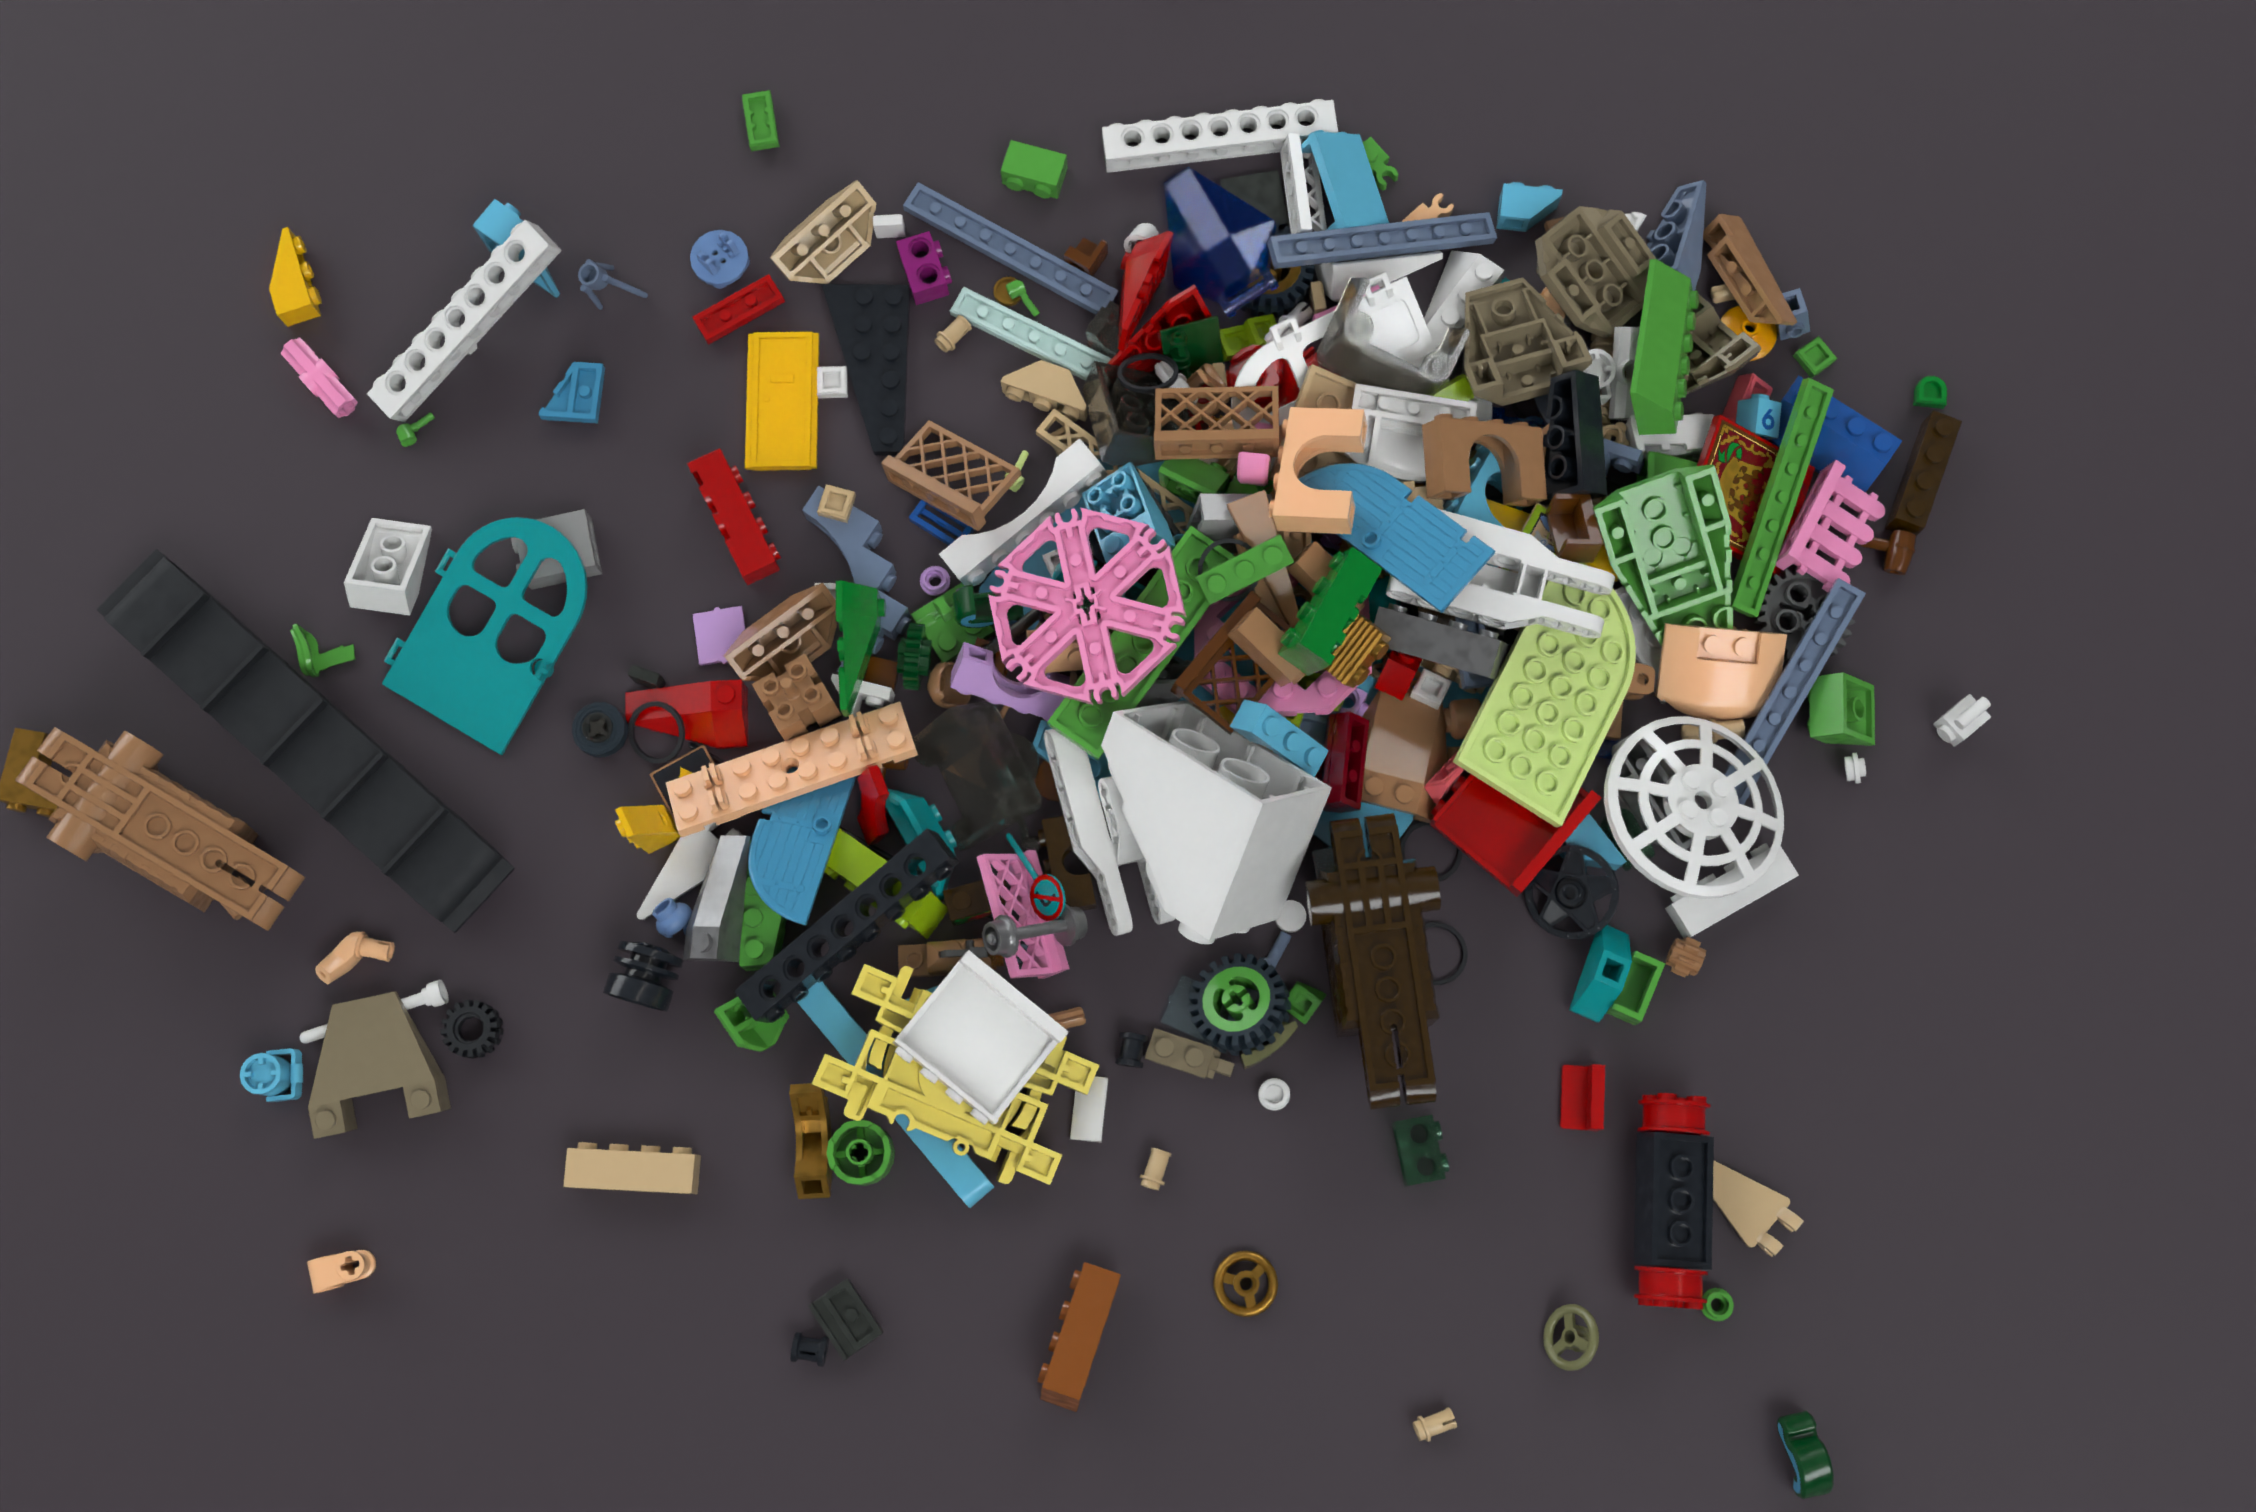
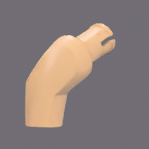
M352 932L316 966V974L328 985L349 972L363 957L389 962L394 954V942L368 938L365 932Z

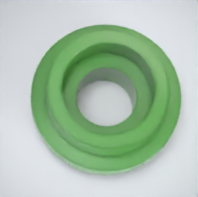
M1711 1288L1702 1295V1298L1707 1299V1303H1703V1310H1701L1705 1317L1712 1321H1723L1730 1317L1733 1312L1734 1303L1727 1291L1720 1288ZM1715 1298L1721 1302V1308L1718 1311H1714L1711 1307V1302Z

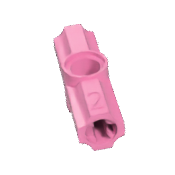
M299 337L291 339L283 345L281 355L300 375V380L316 397L319 396L338 419L348 416L355 410V406L358 403L356 399L340 383V378L322 358L319 359L316 356L315 352L305 341Z

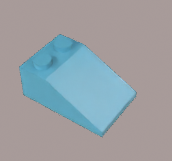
M494 199L472 226L487 249L492 253L497 246L502 245L511 236L512 229L517 224L522 223L523 220L520 218L521 213L510 203L503 205ZM524 249L519 253V261L524 257ZM546 267L534 280V283L557 298L560 292Z

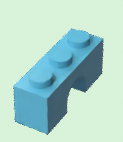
M1244 699L1229 726L1250 742L1260 744L1272 750L1278 756L1313 777L1316 776L1329 751L1267 704Z

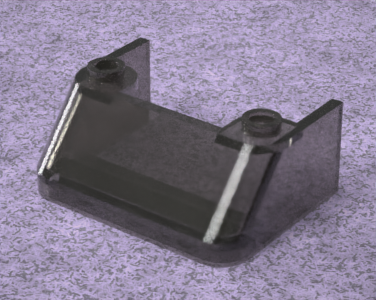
M1350 278L1318 347L1317 361L1320 366L1357 384L1431 396L1451 375L1471 331L1466 328H1448L1439 350L1427 354L1420 368L1368 343L1374 330V324L1371 317L1358 310V307L1371 280L1367 278Z

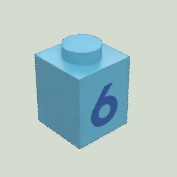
M1752 394L1750 399L1738 401L1736 423L1765 440L1778 439L1782 403L1769 400L1770 396L1766 394Z

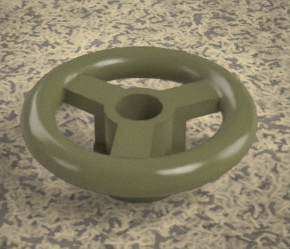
M1567 1304L1557 1308L1550 1315L1543 1335L1544 1347L1549 1359L1557 1367L1566 1371L1582 1369L1593 1359L1598 1348L1599 1331L1594 1317L1587 1309L1577 1304ZM1575 1314L1585 1321L1587 1327L1575 1324ZM1564 1317L1565 1329L1562 1332L1561 1339L1554 1344V1329L1558 1321ZM1566 1349L1584 1353L1580 1358L1573 1361L1560 1357Z

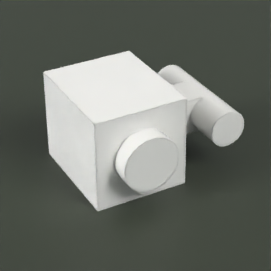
M1969 694L1935 721L1933 725L1937 728L1938 735L1945 742L1951 743L1955 747L1991 718L1986 712L1991 703L1985 697H1981L1976 701Z

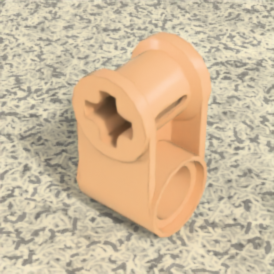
M356 1250L307 1261L313 1294L344 1286V1284L371 1276L376 1268L374 1255L367 1250ZM359 1261V1267L354 1269L353 1263Z

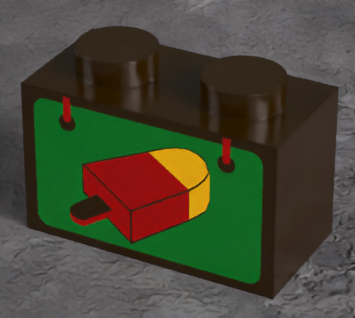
M1004 879L1003 884L1008 889L1006 880ZM983 880L943 891L953 926L992 915ZM999 894L1001 903L1005 907L1006 901Z

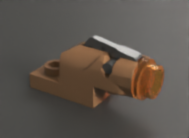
M983 938L898 945L899 972L904 966L913 968L914 970L910 978L947 976L968 950L993 970H997V966H1004L1005 958L1001 955H991L984 947Z

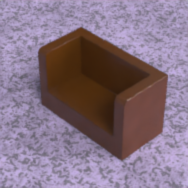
M1557 493L1553 496L1545 513L1555 555L1558 558L1576 563H1593L1600 551L1603 542L1590 494Z

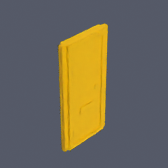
M811 331L754 332L753 334H748L746 470L817 469L819 333Z

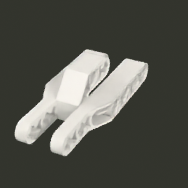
M1439 509L1467 530V533L1461 539L1465 543L1473 536H1476L1496 551L1487 564L1482 567L1443 611L1444 614L1501 630L1539 624L1586 638L1601 637L1604 625L1603 618L1541 599L1546 580L1595 594L1608 595L1612 592L1615 580L1613 574L1558 558L1531 534ZM1390 575L1386 589L1388 597L1439 612Z
M1054 729L1045 730L1044 743L1073 852L1097 880L1112 934L1114 936L1131 932L1133 928L1129 906L1118 866L1133 862L1138 863L1150 911L1156 924L1160 925L1174 921L1175 918L1163 910L1148 878L1145 858L1121 809L1124 801L1113 777L1109 776L1099 780L1100 802L1087 752Z

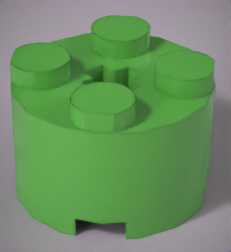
M853 1120L844 1123L835 1131L832 1138L828 1141L826 1155L829 1167L837 1177L849 1184L867 1186L879 1182L890 1172L894 1164L895 1148L892 1138L885 1129L871 1121ZM862 1144L863 1148L868 1149V1156H864L865 1160L863 1161L854 1156V1151L859 1150V1145Z

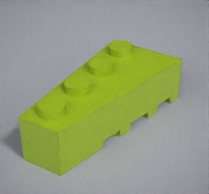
M839 828L824 873L834 880L838 876L846 881L843 886L852 892L888 861ZM900 881L893 886L894 896L901 891L902 885ZM929 891L921 900L910 903L905 908V913L894 922L904 929L909 926L928 939L947 914L948 909ZM876 901L871 904L875 909H877Z

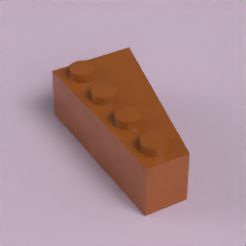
M1084 1262L1081 1271L1075 1269L1069 1286L1070 1289L1075 1290L1071 1302L1064 1301L1059 1319L1064 1321L1061 1332L1054 1331L1048 1351L1054 1352L1050 1364L1043 1363L1037 1382L1043 1384L1040 1400L1077 1412L1121 1274Z

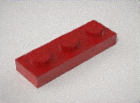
M768 274L692 318L707 344L710 345L781 305L785 300Z

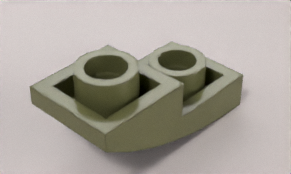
M1296 1021L1291 1023L1282 1022L1284 1031L1281 1035L1275 1032L1273 1036L1276 1041L1272 1044L1268 1042V1045L1264 1046L1265 1049L1258 1051L1256 1047L1251 1048L1252 1054H1242L1240 1060L1243 1068L1247 1069L1258 1064L1280 1049L1298 1028Z

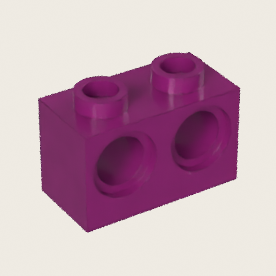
M930 231L896 241L915 304L919 305L948 296L947 284L952 283L948 267H941L939 258L944 257L939 240L933 241ZM921 251L928 253L922 258L915 257ZM929 277L936 278V281L931 284L923 282Z

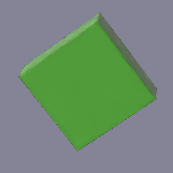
M1819 336L1793 355L1811 379L1838 359Z

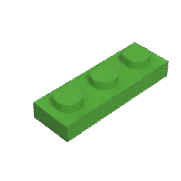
M1280 533L1197 575L1196 578L1211 605L1295 561Z

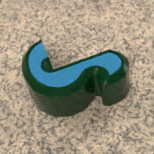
M973 584L958 588L952 596L954 620L958 625L966 628H983L994 625L988 594L995 597L1000 596L995 595L993 592L974 593ZM1014 605L1008 610L1007 616L1010 626L1024 616L1023 606Z
M1807 1411L1781 1416L1777 1420L1779 1436L1796 1474L1793 1481V1490L1802 1499L1829 1494L1834 1485V1474L1828 1451L1817 1435L1815 1419Z

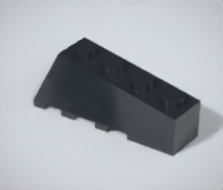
M1572 370L1552 377L1546 418L1550 419L1549 430L1543 437V447H1546L1544 466L1547 500L1539 504H1550L1553 496L1557 493L1590 494L1592 500L1607 496L1599 376L1579 370Z

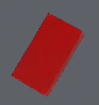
M1563 1065L1561 1067V1129L1604 1130L1605 1065Z

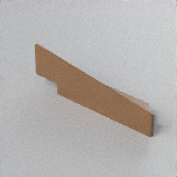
M1719 214L1703 231V239L1712 248L1707 256L1748 320L1753 323L1795 325L1797 320L1743 220L1739 216Z

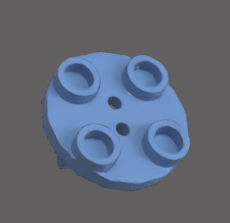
M725 230L710 231L699 237L693 245L690 254L691 267L697 277L706 284L713 285L718 289L725 288L727 285L740 279L750 264L748 249L742 239L733 232Z

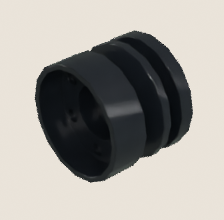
M620 941L617 949L630 954V957L628 959L615 956L613 961L625 967L626 970L624 974L609 973L603 993L634 1004L667 1012L674 992L661 985L663 979L678 980L679 975L666 970L667 965L682 968L684 960L673 955L667 949L640 941Z

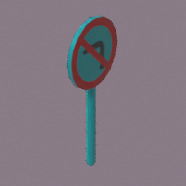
M1007 833L1006 838L1034 880L1030 891L1031 905L1034 912L1045 921L1056 920L1062 915L1066 902L1065 891L1061 882L1050 874L1038 876L1013 836Z

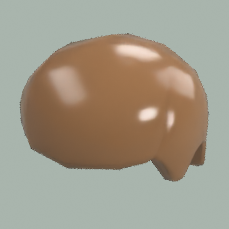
M953 662L938 663L928 677V693L933 702L942 708H963L968 704L972 695H964L956 689L950 688L951 671L955 664Z

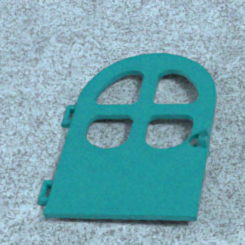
M520 517L505 518L483 526L462 544L457 553L449 548L447 549L435 570L443 578L406 642L397 637L384 659V662L391 665V668L382 682V685L500 755L504 754L545 680L553 674L557 659L582 617L587 599L586 571L574 545L554 527L535 519ZM519 538L527 545L528 552L507 587H501L476 572L474 568L475 560L485 549L504 539ZM452 557L453 560L447 571L443 570L449 558ZM548 558L555 559L562 565L567 582V597L564 609L555 617L528 603L524 598V593L539 566ZM466 585L491 598L496 604L495 611L481 633L475 636H464L459 633L453 626L449 615V608L457 591ZM514 614H518L542 628L546 634L545 642L537 656L526 663L514 664L506 661L500 655L497 646L500 634L510 617ZM398 647H402L397 658L395 660L392 659ZM538 659H543V660H539V661L536 662V664H535V666H534V672H535V674H533V671H532V665H533V663H534L536 660H538Z

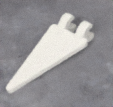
M714 822L704 826L705 830L682 838L680 837L638 910V919L645 920L650 917L655 907L667 898L676 900L704 882L719 841L711 831L719 825ZM732 828L726 834L733 836H743L738 830L736 831L734 828Z

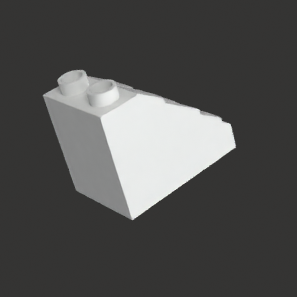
M1187 700L1114 711L1101 747L1108 759L1110 773L1124 801L1121 809L1145 858L1148 878L1163 910L1180 921L1179 932L1193 942L1212 944L1217 938L1233 933H1247L1252 927L1278 920L1332 787L1264 746L1250 742L1238 732L1234 731L1229 735Z

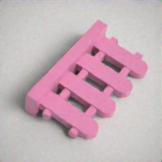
M1838 460L1833 461L1820 471L1780 550L1775 565L1782 570H1785L1792 564L1798 567L1796 572L1801 575L1808 573L1824 584L1822 589L1826 592H1829L1833 583L1838 578L1850 584L1849 576L1842 569L1844 566L1854 568L1862 562V554L1854 548L1855 543L1864 545L1873 539L1874 532L1872 528L1865 524L1867 519L1877 521L1885 515V507L1877 501L1879 497L1877 494L1872 492L1868 495L1853 485V478L1848 475L1841 477L1846 466ZM1843 502L1858 512V517L1856 518L1841 508V503ZM1831 525L1846 535V541L1828 530L1829 526ZM1819 549L1835 559L1834 565L1817 555V550Z

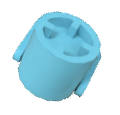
M288 1048L266 1051V1053L250 1056L241 1066V1084L247 1091L253 1094L268 1096L266 1097V1102L299 1099L302 1095L303 1083L302 1052L299 1049ZM291 1055V1064L279 1056ZM291 1087V1094L282 1095Z

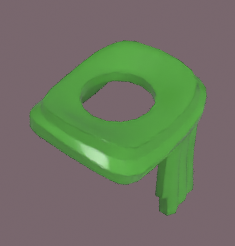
M299 624L292 625L290 632L296 645L299 666L304 675L315 678L319 676L321 671L329 667L356 660L354 644L346 647L342 645L319 654L315 637Z

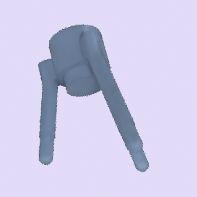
M587 259L586 263L579 269L578 278L582 283L580 290L589 296L599 310L603 308V305L593 290H601L607 284H612L643 298L648 297L646 292L609 276L607 271H613V265L597 263Z

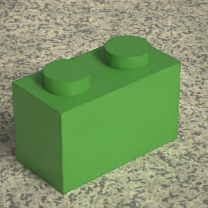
M1011 140L1001 168L1002 184L1014 191L1026 190L1033 192L1041 198L1052 197L1058 199L1068 169L1067 155Z

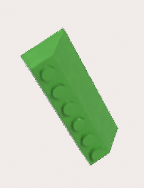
M1650 259L1630 389L1639 435L1676 434L1678 421L1683 420L1684 407L1681 398H1686L1687 384L1684 375H1689L1690 361L1687 353H1691L1693 350V339L1690 331L1695 330L1696 317L1693 309H1698L1699 304L1698 291H1693L1691 278L1657 259Z

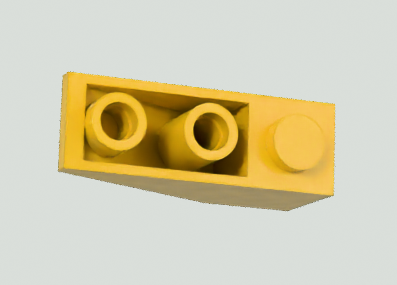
M289 227L282 228L269 287L276 314L287 327L321 316L318 305L322 304L318 290L311 283V279L314 278L313 270L303 256V253L307 252L301 236H295Z
M664 805L624 806L615 809L619 817L618 820H615V824L623 838L626 837L630 843H634L637 849L642 848L648 854L679 840L681 837L677 831L675 821Z

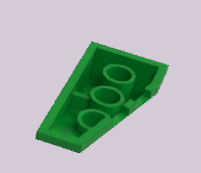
M840 580L836 581V622H839V630L843 632V637H839V640H837L839 660L843 662V667H839L838 672L840 711L844 717H849L848 715H851L881 628V617H886V600L880 597L877 588Z

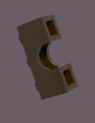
M1064 815L1043 819V829H1039L1037 832L1040 847H1047L1049 859L1043 860L1045 873L1055 876L1061 882L1065 891L1066 905L1079 907L1083 911L1096 909L1090 873L1073 875L1064 868L1066 856L1073 851Z

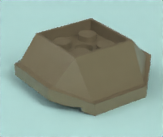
M1579 206L1535 241L1537 251L1536 273L1574 326L1602 338H1607L1614 333L1615 327H1622L1643 309L1650 259H1656V257L1623 211L1611 209L1606 211L1599 208Z

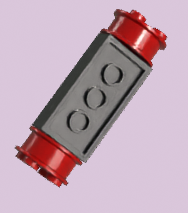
M1673 1093L1642 1095V1100H1638V1104L1643 1106L1642 1127L1637 1128V1132L1640 1133H1637L1634 1265L1658 1267L1634 1266V1270L1639 1271V1293L1634 1294L1633 1298H1638V1305L1703 1310V1303H1707V1299L1702 1298L1703 1276L1708 1275V1271L1689 1269L1712 1270L1714 1137H1708L1710 1132L1705 1130L1706 1109L1711 1108V1104L1707 1103V1097L1704 1096L1680 1098L1677 1097V1094Z

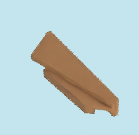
M1265 490L1227 504V508L1240 532L1233 536L1234 539L1241 540L1254 547L1278 535L1273 517L1269 518V501ZM1236 544L1239 554L1247 550L1243 546ZM1284 567L1259 580L1253 592L1261 597L1260 602L1294 628L1299 621L1296 617L1299 610L1287 567Z

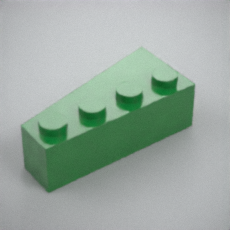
M1353 546L1344 552L1338 551L1328 564V567L1331 568L1326 577L1322 576L1312 590L1315 595L1311 602L1307 601L1303 604L1296 615L1299 621L1294 628L1290 627L1280 640L1283 646L1278 655L1307 676L1332 664L1335 656L1331 653L1337 646L1340 647L1347 636L1342 630H1345L1355 621L1360 612L1356 604H1362L1367 599L1383 569Z

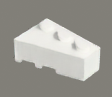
M1703 413L1684 415L1683 420L1678 421L1676 434L1639 435L1635 416H1630L1625 424L1627 426L1625 432L1626 439L1630 442L1629 447L1642 450L1643 458H1645L1648 451L1689 461H1698L1714 415Z

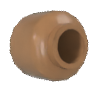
M1475 698L1452 700L1448 708L1443 709L1445 733H1450L1452 738L1456 740L1464 739L1482 705L1481 702Z

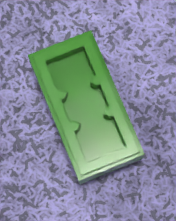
M771 91L743 94L742 101L751 152L780 147Z

